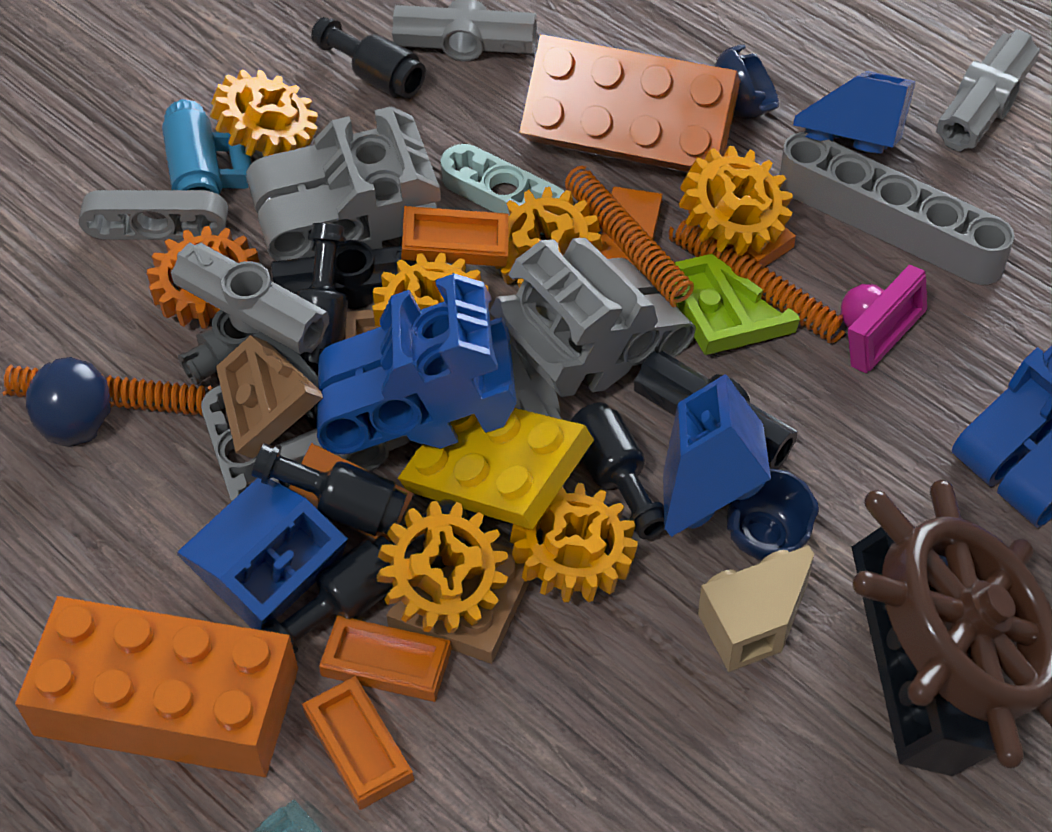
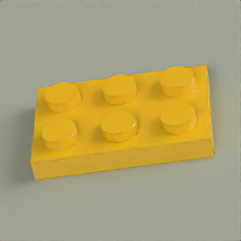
M518 408L513 409L504 427L485 433L475 414L450 422L458 435V443L443 448L422 444L398 476V480L406 490L416 495L436 501L451 499L462 503L463 509L476 513L480 512L483 515L533 530L594 439L585 425Z

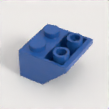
M866 71L795 115L793 126L805 128V132H807L806 137L810 139L834 141V138L843 136L855 139L853 147L856 149L883 153L884 149L888 147L893 148L902 139L916 81Z
M726 374L680 401L677 405L663 469L665 530L671 537L686 528L694 529L700 527L710 520L715 511L736 499L744 500L753 496L763 487L766 481L771 479L763 423Z
M257 478L177 551V555L251 629L263 630L269 625V621L272 618L277 620L316 582L317 576L324 569L342 557L348 539L305 497L272 479L266 485L261 483V479Z

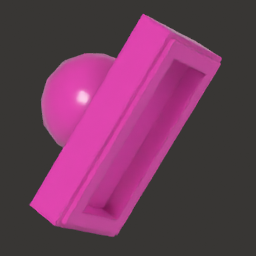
M909 264L885 290L877 285L861 284L850 289L845 294L841 303L840 315H843L844 324L848 328L851 367L867 374L927 311L925 270Z

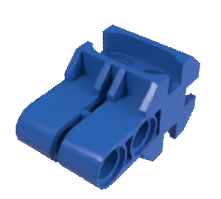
M454 273L435 280L436 286L444 302L422 310L419 308L410 290L395 294L390 297L380 318L381 327L334 343L322 351L318 361V389L322 392L323 399L317 403V438L319 444L325 450L334 454H351L407 435L410 441L443 448L459 442L458 435L450 422L475 414L485 433L505 426L517 404L510 335L502 317L490 321L489 302L492 300L484 282Z
M1052 346L1044 353L1037 347L1022 361L1010 380L1008 389L967 426L952 447V453L986 484L993 487L1000 483L997 493L1036 528L1042 527L1052 519Z

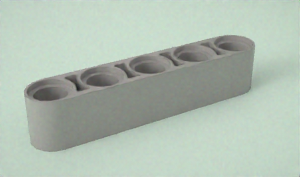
M799 132L786 139L780 167V175H784L786 180L781 189L782 191L792 193L794 199L969 282L989 285L997 282L1003 276L1015 237L1014 230L1003 219L828 139L825 141L810 139L806 137L807 132Z

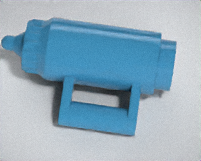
M181 99L171 104L165 112V120L162 125L171 190H204L219 195L222 188H249L246 171L252 162L251 157L246 155V147L241 144L229 145L228 142L231 137L229 133L213 132L211 121L199 103ZM216 151L230 152L233 169H219Z

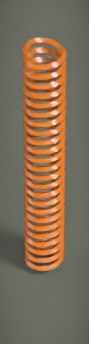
M578 166L572 169L565 181V187L571 191L572 196L578 202L582 200L587 201L590 215L597 216L599 226L612 238L614 243L621 248L623 253L638 267L672 307H676V303L686 300L694 289V283L689 281V277L685 276V273L675 265L674 261H671V258L666 255L665 251H662L660 246H657L652 237L648 236V233L631 217L629 212H626V209L605 189L604 185L597 180L592 172L586 170V166ZM578 170H584V171H581V172L577 173V174L573 177V179L571 180V182H570V184H569V181H570L571 176H572L576 171H578ZM583 174H586V176L582 177V178L576 183L575 187L573 188L574 183H575V181L577 180V178L580 177V176L583 175ZM588 179V181L584 183L581 188H578L583 181ZM590 184H592L591 187H589L584 193H582L583 190H585ZM597 188L596 191H594L589 197H587V195L591 193L593 189ZM601 193L594 201L591 202V200L594 197H596L597 194ZM605 197V199L598 206H595L602 198ZM609 202V204H608L603 210L600 211V209H601L606 203ZM611 207H613V209L608 214L604 215L605 212H607ZM617 212V214L612 219L608 220L610 216ZM619 217H621V219H620L617 223H615V224L613 225V223H614ZM623 222H625V224L621 228L617 229ZM630 226V228L622 234V232ZM635 231L629 238L626 239V237L631 232ZM637 236H639L633 243H631V241H632L634 238H636ZM688 285L690 286L689 291L684 296H682L679 299H674L675 297L680 296L682 293H684Z
M687 219L683 220L679 225L675 238L673 237L674 228L670 226L669 239L671 242H675L677 246H682L683 250H688L695 257L713 254L729 265L736 275L749 279L763 289L761 299L766 300L768 304H773V308H779L781 313L785 312L788 308L793 309L797 314L800 313V325H806L807 330H813L815 335L820 334L821 339L827 338V343L830 344L838 341L846 333L841 330L831 339V336L842 324L843 315L836 316V310L830 311L829 306L823 307L822 301L816 303L815 297L809 299V293L802 294V289L796 290L795 284L789 286V280L782 282V276L776 277L774 271L769 273V268H763L762 263L756 264V259L750 260L749 255L738 256L735 248H730V244L726 246L723 253L717 251V249L715 250L717 239L711 236L704 242L699 240L700 233L703 230L701 226H686L681 233Z
M9 365L4 374L5 391L2 392L3 396L9 394L11 397L15 395L20 398L24 395L26 397L29 383L39 371L38 368L35 367L31 370L28 366L22 369L20 365L16 368ZM109 375L106 378L110 398H113V402L109 401L111 407L114 405L118 408L124 406L127 409L133 407L135 410L141 407L144 411L149 408L152 412L157 409L159 412L166 410L168 413L174 411L176 414L183 412L185 415L191 412L193 416L199 413L204 417L201 409L202 400L205 396V387L203 385H200L197 389L194 383L190 387L184 383L180 388L178 382L172 386L169 381L163 385L161 380L155 385L152 379L147 383L144 378L139 382L136 378H133L130 382L128 377L122 380L119 376L113 379ZM210 385L209 387H207V388H208V391H210L211 389H213V388L211 387V385ZM188 400V409L186 410L185 406Z

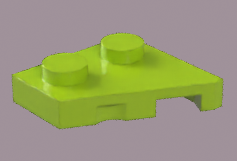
M713 254L675 262V265L685 273V276L689 277V281L694 283L692 294L686 300L676 303V305L695 325L694 337L704 355L796 333L800 321L796 312L788 308L785 312L781 313L761 299L763 289L749 279L736 275L729 265ZM688 285L684 293H682L680 296L675 297L674 299H679L682 296H684L689 291L690 286Z

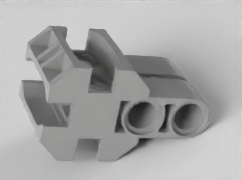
M392 106L374 110L376 129L355 134L352 132L349 116L335 119L314 139L315 145L265 156L253 162L246 171V179L269 255L276 261L315 256L316 242L308 240V235L312 231V223H330L344 226L343 237H346V240H359L366 243L372 249L382 248V241L402 236L404 206L437 208L435 202L441 201L440 187L413 116Z
M573 238L564 256L559 252L558 243L554 239L541 240L515 260L508 274L512 279H524L517 294L497 296L489 311L492 320L500 317L503 318L509 330L510 343L561 397L575 395L584 377L588 380V388L592 392L604 391L627 374L632 365L642 364L653 351L658 353L662 350L675 358L689 346L696 330L695 325L677 307H672L665 297L659 294L656 287L628 259H607L586 238Z

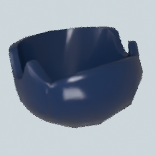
M740 44L724 50L716 59L715 67L737 70L740 85L733 115L751 119L779 107V99L760 58L755 53L739 55V52L746 48L744 44Z
M59 358L52 363L48 362L32 378L26 392V410L32 425L48 442L65 447H72L92 441L97 437L98 429L111 411V404L109 402L111 398L107 380L91 363L76 358Z
M770 469L771 479L766 481L756 494L744 500L736 499L729 504L727 530L730 532V538L739 550L756 560L762 561L771 553L779 550L792 552L800 549L811 538L814 522L819 512L818 502L807 483L786 470Z

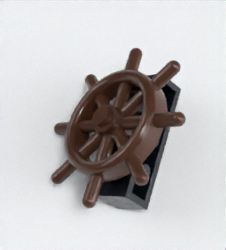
M946 480L935 481L930 487V496L936 518L929 519L916 527L910 523L885 492L881 490L869 492L864 500L865 507L881 527L851 547L857 571L852 586L854 591L863 598L899 764L954 776L996 753L997 759L1002 766L1006 768L1018 767L1023 761L1024 754L1015 720L1036 709L1052 728V608L1037 580L1026 567V564L1033 555L1032 545L1027 540L1017 539L1008 547L986 529L961 519L954 488ZM1002 670L1007 674V676L1012 680V682L1015 685H1010L1004 682Z

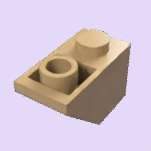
M809 545L792 552L788 550L776 551L765 557L757 565L738 572L735 570L722 571L710 578L706 584L701 585L698 615L728 672L783 651L810 577L814 553Z

